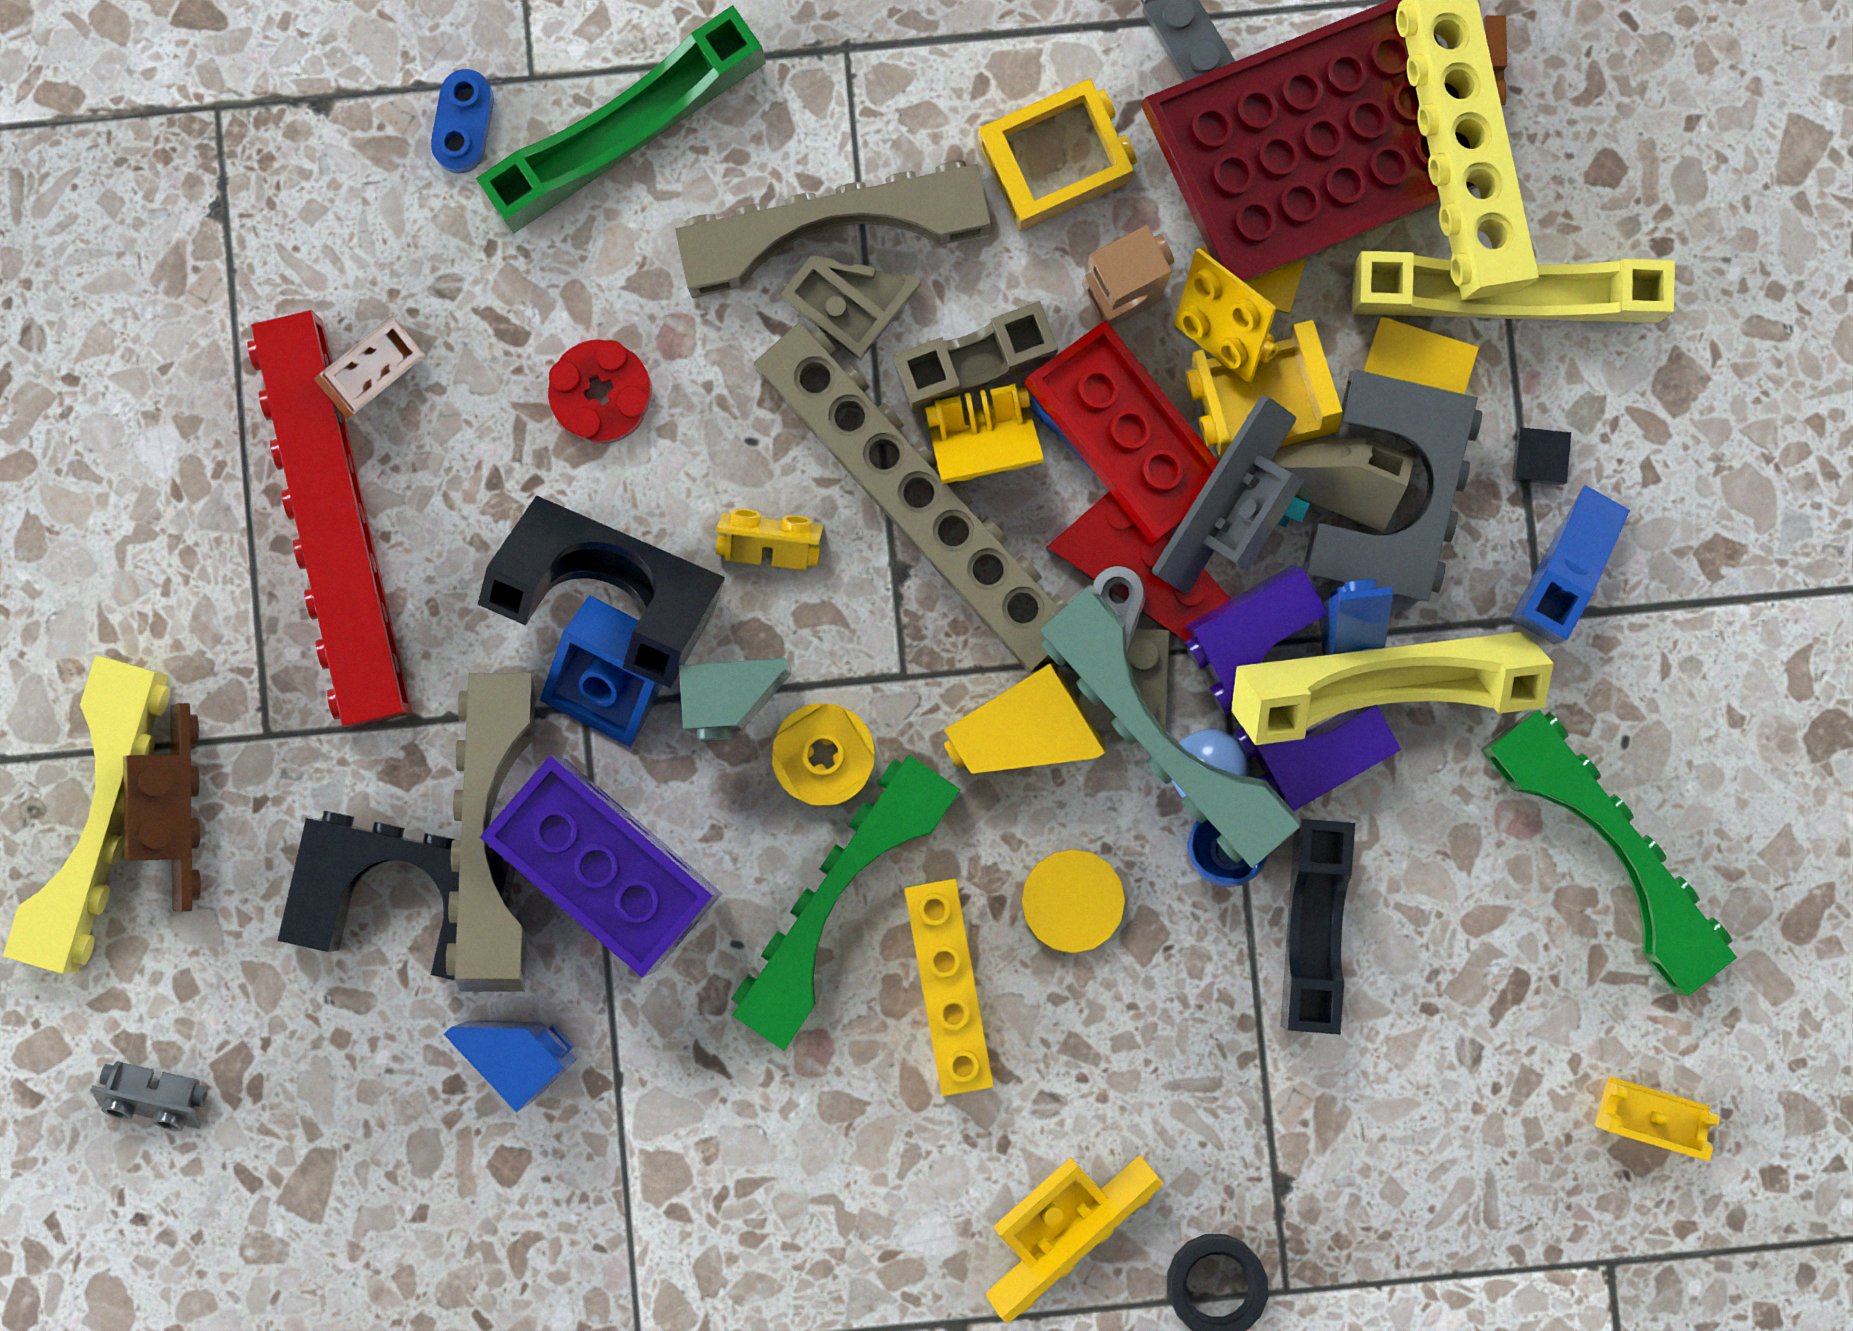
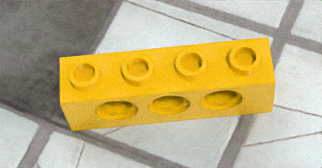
M956 878L905 887V896L941 1095L943 1097L994 1087Z

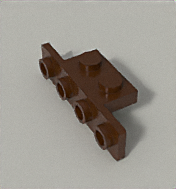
M177 703L170 707L171 755L123 756L124 861L172 860V909L175 912L192 911V901H198L201 893L199 870H192V849H198L200 844V824L198 818H191V797L198 796L200 786L199 769L197 766H191V745H197L199 721L197 714H190V703Z

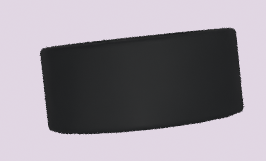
M1204 1234L1188 1241L1174 1255L1167 1272V1294L1177 1317L1191 1331H1247L1261 1317L1267 1303L1268 1277L1261 1260L1243 1241L1226 1234ZM1210 1255H1225L1235 1259L1243 1267L1248 1278V1292L1243 1304L1235 1312L1226 1316H1209L1199 1312L1190 1302L1187 1294V1277L1191 1268L1200 1259Z

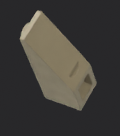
M1314 438L1279 447L1271 461L1304 481L1295 495L1296 497L1310 503L1312 506H1321L1348 517L1356 524L1370 526L1384 532L1408 486L1415 457L1369 438Z

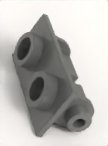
M116 1061L114 1065H104L100 1075V1084L106 1085L105 1088L92 1085L90 1089L98 1105L102 1107V1112L124 1120L132 1119L133 1114L153 1118L152 1122L155 1125L171 1131H182L184 1126L200 1129L201 1122L194 1110V1106L203 1107L208 1093V1087L200 1085L199 1079L162 1072L157 1090L150 1089L149 1086L154 1075L153 1069Z

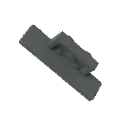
M1266 395L1260 396L1152 569L1154 575L1181 592L1188 593L1214 551L1247 571L1249 570L1304 483L1301 478L1271 461L1295 424V415Z

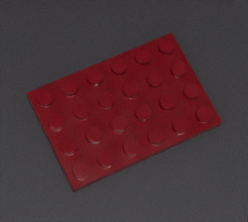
M1402 0L1386 1L1147 96L1141 102V107L1210 256L1245 284L1441 202L1438 187L1433 185L1429 177L1428 162L1431 155L1427 137L1421 134L1418 126L1417 115L1420 105L1416 86L1413 87L1410 84L1407 76L1409 54L1405 37L1400 36L1396 25L1398 4ZM1434 34L1435 41H1436L1437 44L1440 46V44H1439V42H1438V40H1437V38H1436V36H1435V34ZM1444 83L1446 91L1452 97L1459 99L1457 90L1452 85ZM1455 132L1457 141L1463 147L1470 149L1468 139L1461 133ZM1466 181L1468 191L1477 187L1473 183Z

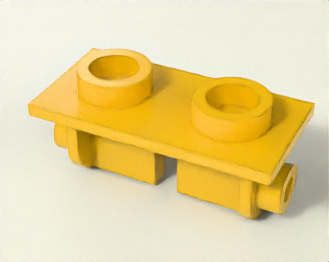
M733 509L730 513H722L716 526L717 533H725L727 535L718 534L715 554L725 556V561L761 565L763 548L769 547L773 548L771 566L807 571L808 566L818 567L820 547L811 546V544L819 545L824 525L812 524L810 518L800 515H786L781 520L762 518L761 513L751 509Z

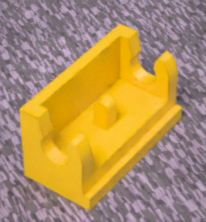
M1608 1076L1594 1126L1611 1133L1710 1162L1713 1146L1710 1142H1707L1710 1127L1718 1126L1719 1116L1716 1113L1710 1112L1711 1106Z

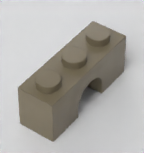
M1040 301L991 318V322L987 326L968 335L952 340H943V337L894 354L893 357L894 366L913 413L934 405V400L956 397L1045 364L1057 355L1058 347Z

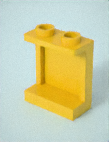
M1313 320L1294 324L1292 338L1273 342L1278 346L1276 355L1268 363L1259 360L1253 380L1249 384L1223 365L1218 359H1206L1203 349L1193 352L1192 370L1185 371L1187 387L1192 401L1201 400L1205 416L1199 417L1202 437L1206 447L1215 446L1219 461L1262 395L1273 399L1296 416L1295 424L1280 447L1340 431L1343 411Z

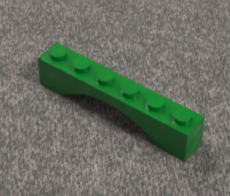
M732 5L690 33L654 69L612 101L564 130L539 142L518 149L475 179L514 234L765 65L763 48L734 5Z
M1539 709L1526 713L1483 747L1481 751L1512 790L1539 796L1566 808L1589 824L1611 847L1624 867L1637 898L1642 924L1643 955L1674 994L1690 996L1737 958L1728 946L1733 942L1731 936L1715 918L1711 917L1707 920L1695 904L1700 899L1691 885L1681 876L1674 879L1662 864L1667 857L1660 846L1648 835L1642 838L1630 824L1634 816L1628 806L1615 794L1609 797L1599 785L1597 780L1601 778V774L1592 761L1583 753L1576 756L1564 740L1569 735L1561 722L1550 712L1543 715Z
M909 754L903 763L896 758L892 760L877 783L885 790L875 805L872 806L865 801L850 822L848 827L856 833L846 848L843 849L836 844L819 868L821 872L827 875L816 892L808 887L804 890L790 911L793 916L798 918L787 935L780 931L775 933L761 954V957L767 960L768 963L756 979L748 974L731 998V1000L739 1005L732 1016L783 1051L788 1047L816 1005L814 973L817 948L825 922L840 894L861 870L881 854L905 841L932 833L961 790Z

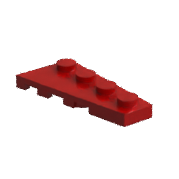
M1110 491L1046 547L1051 553L1060 559H1064L1093 581L1102 571L1114 566L1126 567L1134 571L1143 580L1146 588V600L1141 614H1145L1183 642L1191 639L1184 627L1185 625L1231 600L1229 595L1204 568L1188 593L1181 592L1154 575L1152 569L1174 534L1169 531L1155 543L1151 544ZM1118 585L1112 591V593L1124 601L1129 597V589L1126 585Z

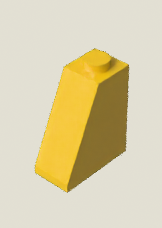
M1055 663L1046 665L944 729L949 737V740L944 742L947 753L959 769L967 766L971 774L1095 759L1109 751Z

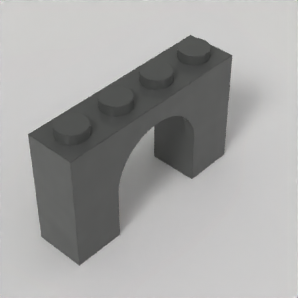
M1356 369L1349 372L1341 405L1343 411L1341 423L1391 434L1407 442L1417 452L1424 464L1427 475L1426 496L1419 512L1408 524L1394 532L1383 535H1371L1313 522L1303 569L1307 574L1342 582L1376 579L1377 588L1392 587L1394 594L1428 602L1431 592L1439 593L1446 569V563L1439 561L1443 541H1452L1458 520V512L1451 511L1455 492L1464 491L1470 471V462L1463 460L1468 440H1476L1482 422L1483 412L1475 410L1478 397Z

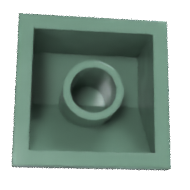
M785 658L679 665L683 729L696 733L697 740H701V742L732 740L731 730L744 729L791 675L790 663Z

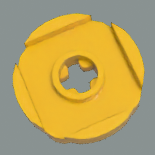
M813 703L795 710L782 722L773 742L772 766L779 783L791 796L814 806H834L850 800L865 787L874 769L875 745L868 727L854 712L835 704ZM819 740L825 746L832 743L837 746L838 752L833 755L835 765L829 769H826L823 764L813 766L809 760L815 754L812 745Z

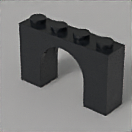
M536 495L488 564L477 605L526 626L548 591L561 582L572 579H595L612 584L629 594L637 602L643 613L632 632L622 668L667 688H671L679 674V665L685 664L714 614L725 577Z
M326 810L323 811L322 819L306 818L277 941L325 952L338 951L352 894L358 882L368 871L379 864L391 860L405 861L416 865L432 878L443 902V921L430 975L455 980V975H447L446 972L447 944L456 943L457 923H449L448 914L450 891H459V872H452L451 845L455 839L431 833H424L423 842L403 837L405 828L374 821L372 830L353 826L354 816ZM489 846L490 868L494 883L507 907L516 869Z

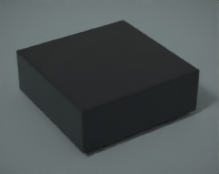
M1518 428L1516 431L1512 480L1565 485L1568 477L1571 432Z

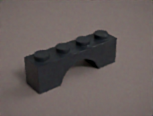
M1300 819V828L1294 832L1280 1027L1288 1031L1341 1035L1344 993L1341 962L1342 923L1347 888L1352 876L1355 823Z

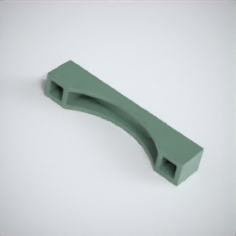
M1091 584L1039 630L1046 637L1041 642V645L1048 655L1061 667L1066 662L1072 666L1081 677L1076 684L1082 693L1096 706L1103 701L1116 717L1111 723L1117 732L1130 745H1133L1137 740L1151 755L1146 760L1151 770L1165 784L1173 780L1186 794L1181 800L1183 805L1201 824L1208 819L1222 834L1216 839L1218 844L1234 862L1238 863L1241 859H1244L1253 868L1300 828V818L1266 780L1237 775L1213 766L1186 750L1163 729L1147 707L1134 680L1127 652L1125 622Z

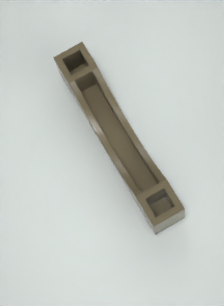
M951 161L935 168L936 173L916 177L914 171L899 172L886 177L885 184L866 187L865 182H853L837 187L835 189L836 194L816 198L815 193H801L788 197L785 200L786 205L766 209L765 204L755 203L737 208L735 216L716 219L714 214L691 217L685 221L686 226L675 228L689 293L692 298L742 288L757 268L780 249L806 235L831 227L855 224L891 226L919 234L939 245L990 235L991 222L978 164L966 166L965 161Z
M469 673L468 691H459L458 718L459 722H466V740H457L456 770L464 771L463 790L454 791L453 815L454 821H462L461 840H453L451 845L452 872H459V891H450L448 904L449 923H457L456 943L447 944L446 972L447 975H455V981L460 992H525L527 940L522 926L506 907L495 886L490 868L489 845L480 836L491 823L492 810L504 779L516 759L534 740L536 689L532 673Z

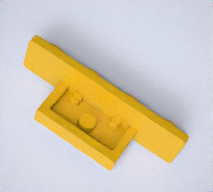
M1137 1156L1101 1189L1076 1161L1070 1157L993 1226L1002 1240L1022 1259L986 1292V1297L1006 1324L1012 1322L1019 1314L1028 1311L1039 1296L1058 1279L1068 1275L1079 1260L1097 1244L1107 1240L1119 1224L1137 1208L1146 1205L1153 1194L1162 1187L1163 1181L1141 1156Z

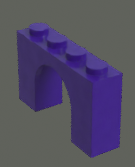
M1291 565L1185 625L1184 627L1191 639L1184 642V645L1197 668L1200 670L1207 667L1216 683L1209 687L1210 693L1221 712L1225 715L1232 712L1237 666L1261 663L1266 653L1275 644L1328 613L1304 569ZM1378 705L1340 713L1326 722L1306 730L1305 739L1261 745L1253 743L1234 716L1240 727L1238 731L1234 732L1237 742L1249 760L1256 756L1265 773L1258 777V779L1266 780L1293 811L1401 750Z

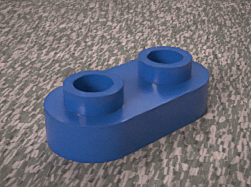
M461 69L451 73L444 80L440 89L431 138V150L438 163L452 173L461 174L472 171L480 164L485 153L494 95L485 77L474 70ZM463 87L474 89V94L468 101L457 100V93ZM455 136L463 137L465 143L460 150L451 151L448 149V143L451 138Z

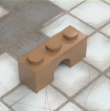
M1146 224L1090 253L1087 265L1091 272L1084 276L1082 286L1101 321L1106 320L1112 327L1160 302L1172 273L1169 265L1174 263L1175 260L1164 237L1161 234L1154 237Z

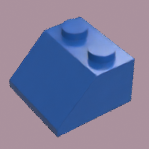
M589 595L562 633L539 701L631 747L663 687L661 684L622 668L632 632L639 620Z
M469 1020L450 1027L443 1034L515 1112L531 1104L576 1061V1058L569 1052L574 1048L573 1043L554 1024L547 1028L542 1022Z

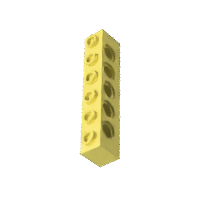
M1402 0L1398 4L1396 25L1400 36L1405 37L1409 54L1407 76L1410 84L1413 87L1416 86L1420 105L1417 115L1418 126L1421 134L1427 137L1431 155L1428 162L1429 177L1433 185L1438 187L1441 201L1439 223L1442 232L1449 238L1452 252L1450 260L1452 280L1460 288L1462 301L1520 292L1536 281L1539 275L1478 0ZM1434 34L1444 38L1449 49L1439 46L1435 41ZM1444 83L1452 85L1457 90L1459 99L1452 97L1446 91ZM1455 132L1461 133L1468 139L1470 149L1463 147L1457 141ZM1466 181L1477 186L1481 199L1470 194ZM1477 231L1483 232L1489 237L1492 249L1486 248L1480 243Z

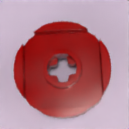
M599 339L584 341L567 350L550 369L549 404L558 422L571 434L594 443H612L632 434L644 420L643 416L648 410L652 396L651 380L645 366L637 355L625 348L621 343L615 340L605 341ZM598 378L603 383L611 381L614 389L607 393L609 402L600 405L597 399L587 400L586 392L592 389L591 382Z

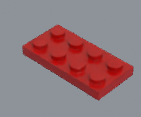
M1106 320L1035 370L1023 382L1151 544L1155 543L1183 521L1219 461Z

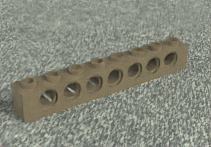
M798 322L753 362L756 371L1030 674L1049 657L1041 645V642L1046 637L1039 630L1068 604L1057 593L1051 598L1046 595L1037 585V582L1042 579L1040 573L1023 555L1015 560L1002 546L1008 540L1007 537L989 517L980 522L968 508L973 502L972 498L957 481L942 484L940 476L933 470L937 466L936 458L919 440L912 446L899 432L904 426L903 422L886 403H883L878 408L865 394L870 386L854 367L849 365L843 370L830 356L836 349L828 338L817 327H814L809 332L801 322ZM814 369L825 371L831 378L828 387L819 393L808 392L802 387L804 375ZM846 407L860 409L865 415L862 426L854 431H845L839 428L836 424V417L842 409ZM890 445L898 451L900 456L895 466L882 470L876 468L870 462L871 452L877 446ZM922 482L931 487L934 497L929 505L915 508L905 501V490L913 483ZM950 520L962 522L969 534L966 541L959 546L944 544L939 538L938 531L945 522ZM984 558L996 560L1003 570L1001 579L992 585H985L977 581L973 575V567L979 560ZM1026 596L1032 599L1037 607V616L1028 623L1014 621L1009 616L1007 609L1009 602L1013 598Z

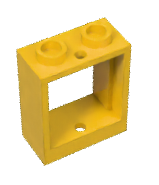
M1091 78L978 128V143L1019 232L1131 182L1134 171L1132 165L1137 163L1134 149L1126 135L1118 137L1111 122V119L1115 118L1116 114L1110 97L1105 89L1097 91ZM1083 103L1112 166L1034 201L1005 137Z

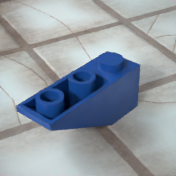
M1584 485L1509 619L1552 644L1568 640L1595 591L1630 510Z
M1365 579L1346 582L1344 586L1338 587L1337 591L1330 592V598L1322 603L1328 614L1319 619L1323 656L1385 648L1393 599L1392 587L1377 588L1376 579Z

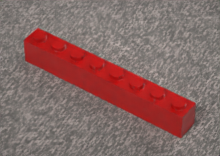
M312 310L251 324L254 340L247 342L248 353L254 370H261L265 389L259 391L260 406L265 419L273 421L277 438L270 440V449L276 468L278 470L284 469L288 489L281 491V497L288 519H295L299 538L293 540V550L299 568L301 570L306 569L310 588L304 590V598L310 618L312 620L318 618L322 638L316 640V652L322 669H329L333 689L327 690L331 714L335 720L341 719L342 726L348 728H357L411 715L413 713L345 417L313 379L332 364L323 321Z

